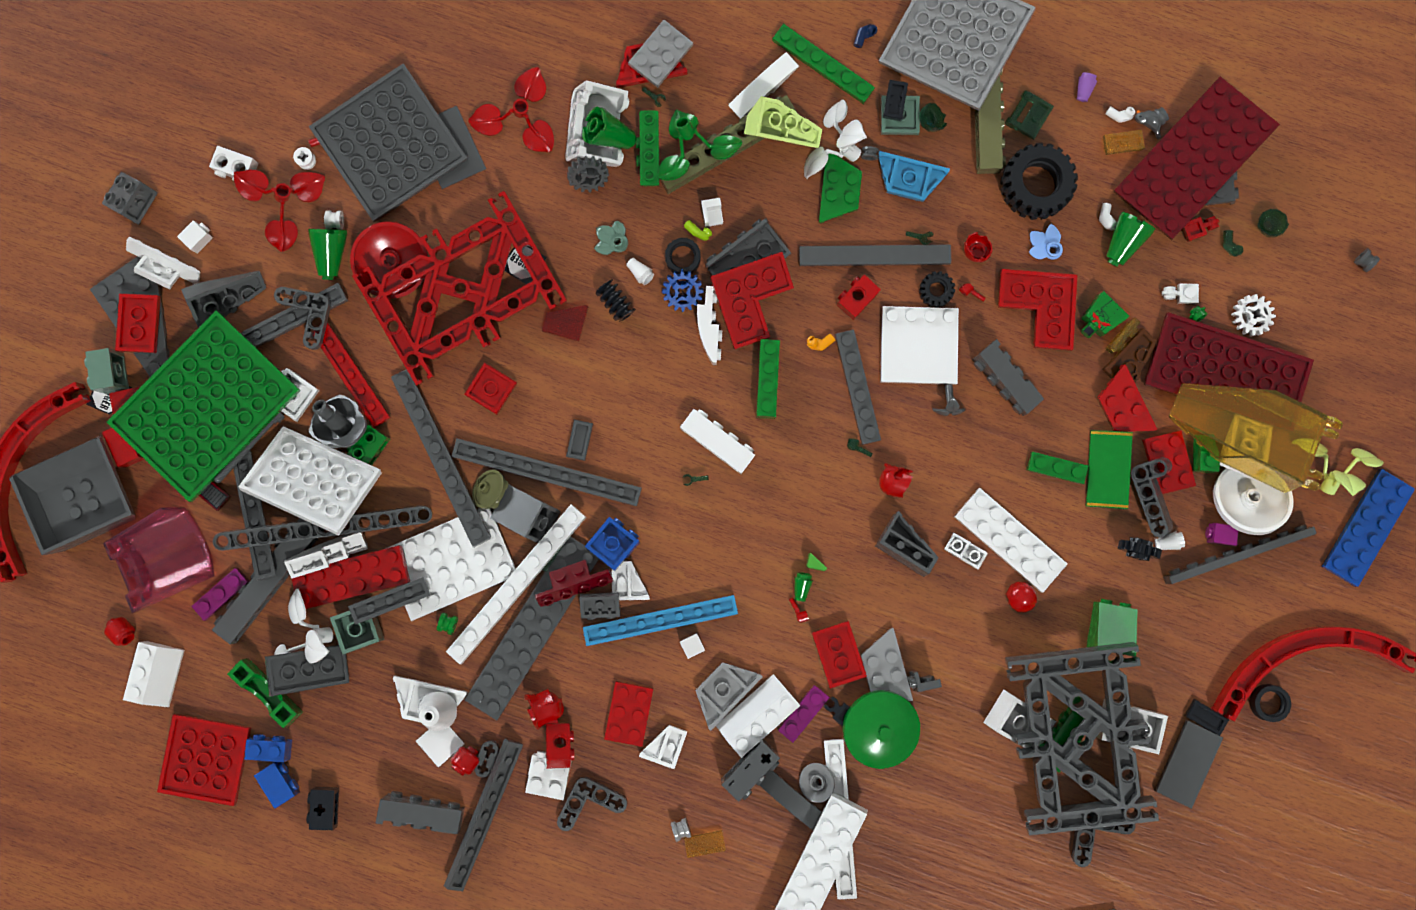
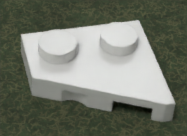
M623 561L616 571L612 570V593H619V600H650V596L632 561Z

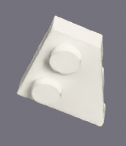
M668 725L640 752L639 757L674 769L687 731Z

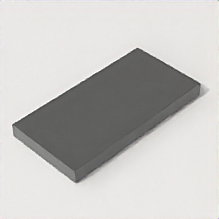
M336 645L326 647L329 653L316 663H309L307 661L305 650L266 656L265 665L269 696L349 683L346 654L342 655L340 646Z
M1186 720L1154 791L1192 809L1223 737Z

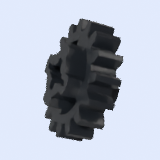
M1130 537L1129 541L1119 540L1117 548L1127 552V557L1141 561H1149L1150 558L1160 559L1162 553L1161 549L1153 547V542Z

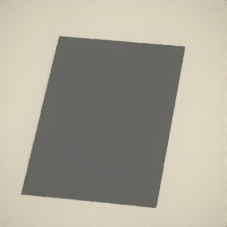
M457 106L438 115L468 160L438 179L442 189L486 169Z

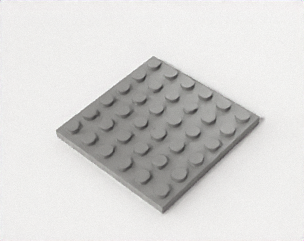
M912 0L880 57L879 63L980 111L1036 7L1021 0Z

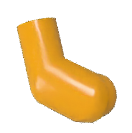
M828 334L823 339L810 336L807 338V346L812 350L823 351L836 340L831 334Z

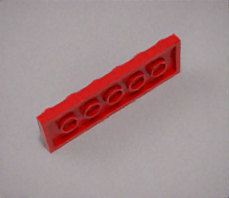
M402 545L330 563L328 568L292 578L294 591L299 589L306 609L410 583Z

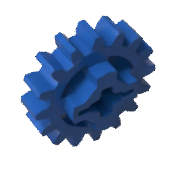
M681 269V274L674 271V277L668 275L667 279L669 282H663V286L667 287L662 289V293L666 294L663 299L664 301L669 300L668 306L674 305L675 311L678 307H681L682 312H684L685 307L692 310V304L697 306V299L702 300V296L699 294L703 293V288H699L702 285V281H696L698 276L694 275L692 277L691 271H688L687 274H684L683 269ZM671 286L675 290L672 296L670 294ZM693 286H695L696 290L695 295L690 291ZM679 288L682 290L686 288V293H679Z

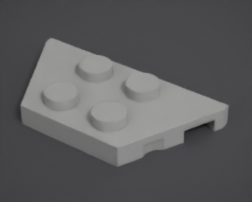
M890 628L860 655L867 675L870 692L878 690L892 691L903 696L908 701H913L894 628Z
M722 662L695 690L708 729L711 731L763 676Z

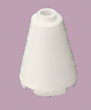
M432 692L421 700L418 707V716L426 728L433 731H442L450 727L455 721L457 705L449 694L445 692Z

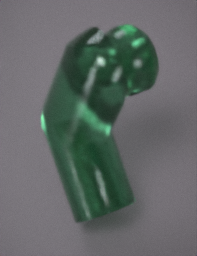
M1225 230L1223 232V248L1231 256L1237 257L1241 255L1243 247L1233 242V231Z

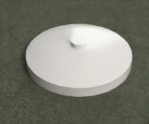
M1269 465L1264 468L1256 480L1226 468L1218 476L1214 484L1213 500L1218 513L1227 524L1240 532L1251 535L1272 533L1279 529L1292 513L1293 494L1286 479Z

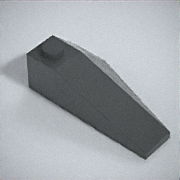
M254 271L200 282L181 290L199 328L216 310L224 317L231 312L234 313L238 310L237 307L246 301L249 302L265 290L266 285L260 271Z

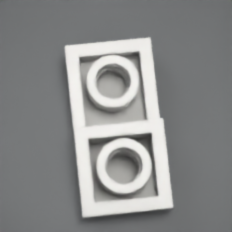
M953 533L944 549L977 570L980 569L988 555L986 551Z

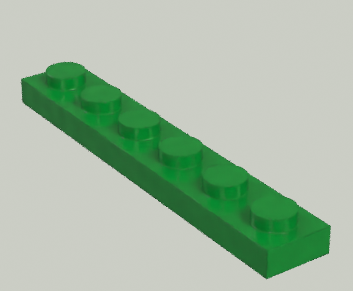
M784 23L772 39L774 43L863 105L875 89L873 85Z

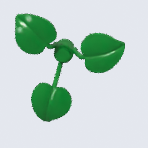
M676 109L670 121L669 134L672 138L679 139L681 155L680 157L672 155L665 158L659 166L658 178L666 181L675 180L682 177L688 171L690 163L684 159L683 139L690 140L694 134L708 148L712 149L711 155L717 160H724L734 155L743 142L738 137L722 135L716 137L712 145L697 131L696 128L699 124L697 117Z

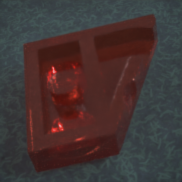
M583 305L548 312L542 332L579 342L589 306Z

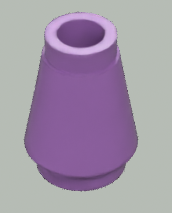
M1086 72L1081 74L1078 80L1076 100L1088 102L1097 83L1096 75Z

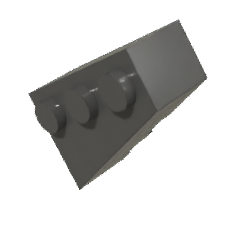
M899 510L893 514L875 545L876 548L923 577L930 574L939 558L928 544L918 536L914 528L907 523Z

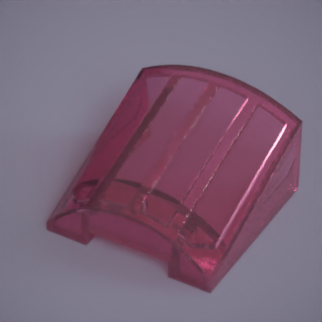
M185 507L160 508L103 543L109 559L116 560L129 591L125 598L132 613H136L214 577L213 561L208 544L196 521Z

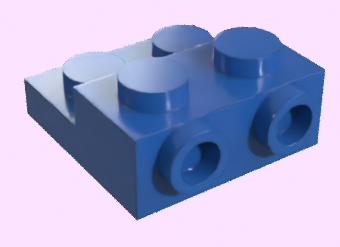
M609 517L585 545V548L613 571H616L640 542L638 540L639 536L635 532L625 530L623 528L624 524L617 518L613 520Z

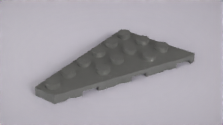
M138 256L90 289L116 328L119 294L158 295L160 297L162 295L161 285L134 272V267L141 259ZM161 298L157 353L133 352L150 377L170 356L169 349L167 348V330Z

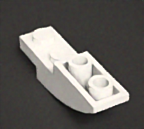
M706 286L705 305L697 304L698 330L707 357L712 365H717V360H721V349H718V341L722 342V330H719V325L712 324L716 320V311H712L713 303L717 304V298L713 286Z

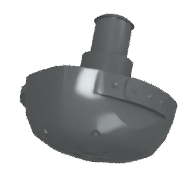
M337 395L327 401L323 399L318 400L312 407L314 415L311 419L309 433L313 438L328 447L335 449L353 446L366 431L367 421L356 402L344 395Z

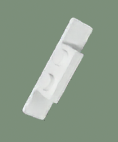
M131 237L127 239L126 251L141 258L134 267L135 273L168 289H171L179 277L193 284L199 283L201 272L196 268L188 266L178 259L162 253L158 249L151 248L139 240Z

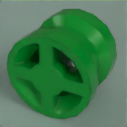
M443 612L436 630L439 632L445 631L448 635H453L458 617H450L447 613Z

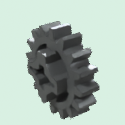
M585 156L584 160L577 158V163L571 162L572 167H568L567 178L570 186L574 185L575 190L581 188V192H584L587 189L591 193L592 189L598 191V186L604 187V182H608V168L606 163H602V159L596 161L595 156H592L591 159Z

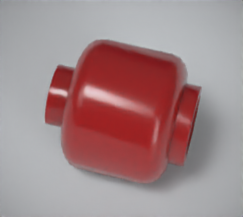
M124 617L112 618L107 622L104 634L114 645L125 646L133 641L135 628Z
M468 746V748L460 747L450 760L451 768L462 776L472 774L480 762L479 757L476 756L478 751L471 746Z

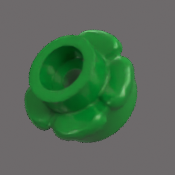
M1200 306L1193 308L1189 312L1191 314L1189 319L1197 322L1204 319L1208 315L1205 311L1206 307L1200 308Z

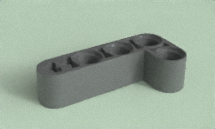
M1165 457L1137 465L1131 472L1150 530L1156 537H1164L1173 530V523L1157 481L1158 477L1172 470L1171 461ZM1158 462L1165 466L1164 472L1158 470ZM1140 468L1146 471V477H1142L1139 474ZM1146 486L1152 489V495L1146 493ZM1152 505L1158 506V514L1153 512ZM1159 526H1164L1165 529H1160Z

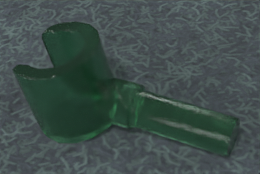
M645 87L642 89L644 93L654 100L655 106H662L657 102L658 98L666 101V97L663 94L656 95Z
M930 231L924 234L906 232V236L919 239L923 245L933 242L927 239V237L934 236Z
M853 438L848 440V449L861 452L869 457L872 456L873 453L858 446L859 440Z
M686 474L682 477H690L691 479L690 483L683 484L685 486H690L693 482L709 480L708 475L692 477Z

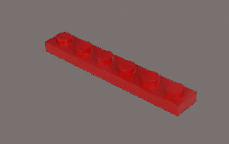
M327 323L321 349L373 428H376L391 417L330 324ZM313 331L314 335H315V333L319 334V332H320V331Z

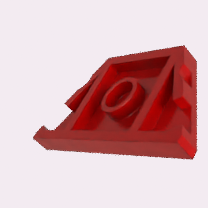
M644 43L626 46L619 77L616 81L617 88L649 82L628 65V62ZM679 62L666 79L688 75L687 69Z
M1125 364L1119 367L1120 370L1114 378L1110 379L1107 387L1097 397L1113 431L1158 430Z

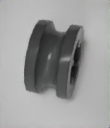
M873 146L862 147V152H864L861 154L862 159H878V155H876L879 152L878 148Z

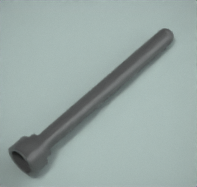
M279 412L242 452L215 476L214 481L220 483L273 424L280 423L285 416Z

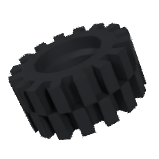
M941 271L929 273L919 286L920 298L924 299V303H928L930 307L935 306V308H938L939 306H944L953 298L955 293V283H952V277L949 278L947 273L942 274ZM931 284H942L944 287L943 295H932L930 292Z

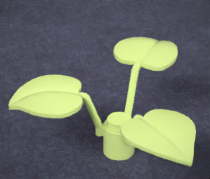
M1297 439L1291 442V444L1297 445L1312 456L1324 458V469L1321 476L1324 478L1320 489L1330 495H1335L1340 484L1352 496L1364 490L1366 487L1365 482L1352 474H1347L1357 462L1362 461L1365 465L1371 467H1380L1384 464L1382 460L1372 453L1355 448L1352 449L1351 454L1356 458L1344 472L1334 470L1327 474L1329 456L1326 454L1328 452L1326 447L1311 439Z

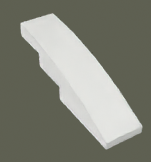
M786 52L752 81L728 106L741 119L750 112L761 96L767 97L770 93H774L799 65Z
M363 532L345 534L305 550L285 560L284 563L292 579L328 568L330 563L347 559L349 554L368 549V544Z

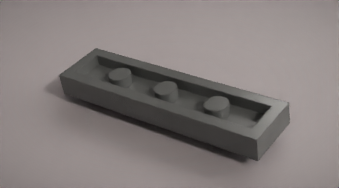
M424 577L350 605L348 608L356 625L430 596Z

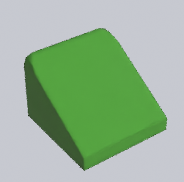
M808 553L807 568L821 571L827 569L813 554Z

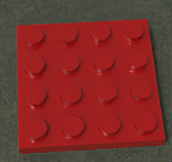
M173 714L157 792L235 806L245 763L246 740L250 738L252 727Z

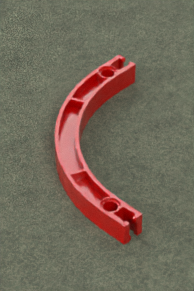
M73 382L40 399L25 410L0 439L1 583L12 582L16 580L15 576L28 574L14 544L9 524L8 508L11 488L9 478L14 475L20 459L38 434L57 418L91 401L88 394H80L75 399L71 397L78 390H84V384ZM61 398H63L64 402L60 406L59 401ZM4 552L6 553V559H5V560H3V557H2ZM9 565H10V567L12 568V570H13V572H14V573H12V574H11L10 571H9V568H8Z
M1324 626L1296 630L1267 642L1249 655L1231 674L1211 709L1223 715L1224 711L1222 710L1230 702L1231 705L1228 712L1223 716L1235 722L1253 689L1272 669L1282 662L1309 650L1325 647L1353 648L1369 653L1402 672L1412 674L1415 668L1404 664L1402 659L1404 656H1407V659L1416 662V653L1387 637L1355 628ZM1391 648L1393 649V652H1394L1392 656H1390V649H1391ZM1236 690L1237 696L1235 699H1232L1231 694Z

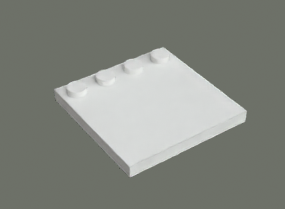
M882 306L880 383L958 384L959 308Z

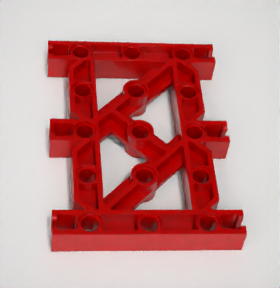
M505 191L498 194L499 197L505 199L508 205L502 211H499L494 205L497 202L495 198L488 199L498 219L484 218L452 236L449 246L437 228L432 231V234L437 236L440 245L434 249L427 242V234L420 237L430 257L418 255L384 274L382 282L379 281L372 267L368 266L363 269V272L369 273L372 284L367 286L360 279L363 277L361 273L352 275L416 386L423 383L422 379L419 380L415 369L421 365L428 374V380L435 376L425 357L433 360L471 340L473 331L483 348H486L491 343L485 342L482 331L490 328L495 336L493 341L501 339L491 320L502 322L536 303L539 293L542 294L550 310L557 307L556 304H551L547 296L554 290L562 298L560 301L561 305L567 302ZM512 213L514 215L513 221L505 222L503 220L504 215ZM477 231L480 233L478 241L470 239L472 232ZM492 239L481 284L447 275L450 262ZM511 244H513L533 281L496 301ZM530 246L533 248L531 256L523 255L524 247ZM438 251H446V258L444 260L437 259ZM492 265L499 266L500 271L497 275L490 274L489 269ZM406 269H411L413 272L410 279H405L403 276V272ZM425 277L412 329L409 332L389 297ZM546 279L552 282V287L549 290L542 288V282ZM462 283L466 286V291L463 294H458L456 287ZM374 287L379 291L376 298L370 296V290ZM441 294L475 302L471 316L430 338ZM512 298H516L519 301V305L515 309H511L508 305L509 300ZM427 302L432 304V310L429 313L423 311V305ZM478 317H483L486 321L485 325L481 328L475 324ZM392 321H396L399 325L398 330L392 332L389 328ZM444 336L451 337L452 343L450 346L446 347L443 345L442 339ZM413 354L418 357L416 365L409 363V357Z

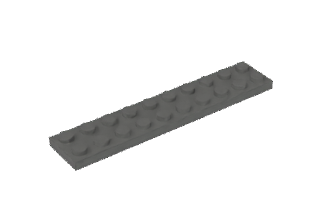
M570 536L559 549L466 696L465 701L493 719L498 720L576 597L574 595L569 599H562L554 602L552 605L540 607L535 595L553 589L549 572L586 560L591 573L599 559L587 550L584 544Z

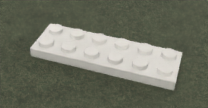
M981 488L976 490L954 516L955 519L1041 593L1048 588L1067 565L1062 558Z

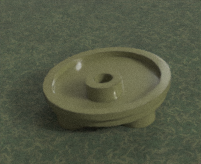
M488 470L477 479L472 492L473 502L477 507L481 509H495L499 506L505 490L508 488V482L504 476L497 470Z

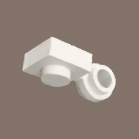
M1178 284L1177 290L1173 286L1164 287L1162 296H1164L1165 300H1173L1177 296V304L1199 303V284Z

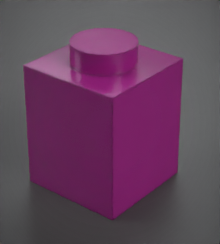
M1211 523L1206 528L1205 537L1207 538V543L1237 546L1238 530L1230 525Z

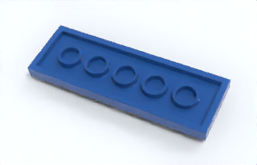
M1378 469L1322 567L1352 586L1358 587L1415 488L1387 471Z

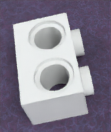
M217 146L209 167L215 171V175L222 178L229 176L234 181L235 171H239L244 166L245 170H256L259 163L251 157ZM225 160H228L227 165L224 166V167H221L222 163H223Z

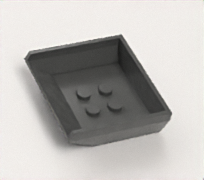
M101 436L18 472L9 478L41 555L69 550L135 520V513Z

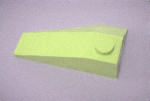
M761 96L747 115L744 134L819 148L822 129L797 114L795 110L790 109L780 100Z

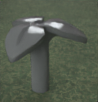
M952 384L945 385L946 408H933L934 412L943 416H948L949 414L955 416L966 410V408L959 409V403L953 395Z

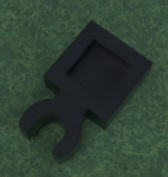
M831 696L830 699L834 701V706L828 707L824 704V708L829 712H835L832 718L843 726L845 715L850 707L846 703L839 706L838 700Z

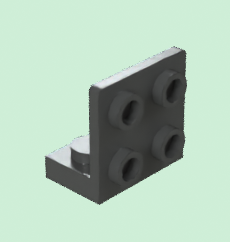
M121 172L115 178L109 192L105 194L102 204L139 225L158 192Z

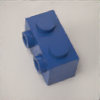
M255 734L252 738L246 740L244 760L286 762L291 759L292 739H285V736L266 738V735Z

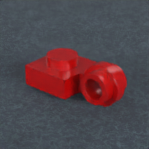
M1213 216L1205 219L1204 224L1201 217L1190 220L1182 229L1187 242L1206 236L1207 231L1205 228L1208 231L1218 228L1219 219Z

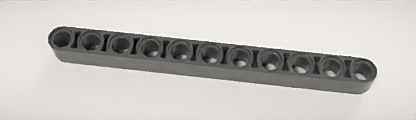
M418 505L354 514L349 520L350 528L343 530L340 535L424 524L431 520L432 510L429 506ZM421 509H426L429 512V516L426 519H420L418 512ZM407 512L410 516L409 520L406 522L400 521L398 518L399 513ZM382 514L388 515L390 522L388 524H381L379 516ZM361 517H367L370 520L368 527H362L359 524ZM305 520L223 531L214 536L213 545L216 549L224 551L335 536L336 534L329 531L322 532L319 526ZM301 525H307L310 528L308 535L300 533L299 528ZM280 528H287L290 532L289 537H281L279 534ZM262 530L269 533V539L266 541L259 537V533ZM240 533L248 535V543L240 542ZM220 536L228 538L227 546L219 544L218 538Z

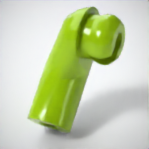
M690 220L684 224V228L703 241L709 240V237L712 236L711 230L707 227L702 231Z

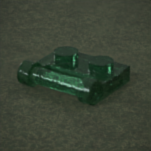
M1024 90L1021 94V100L1012 115L1006 119L1005 125L1016 129L1034 140L1054 106L1033 93ZM1028 102L1033 103L1023 122L1017 121Z

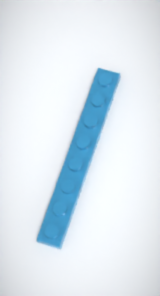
M731 595L583 627L586 646L732 616L738 614L735 597Z

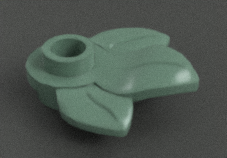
M617 220L613 223L612 227L607 225L599 226L596 229V234L600 242L594 247L595 251L603 255H609L612 252H624L628 247L625 226ZM621 240V243L616 245V242Z

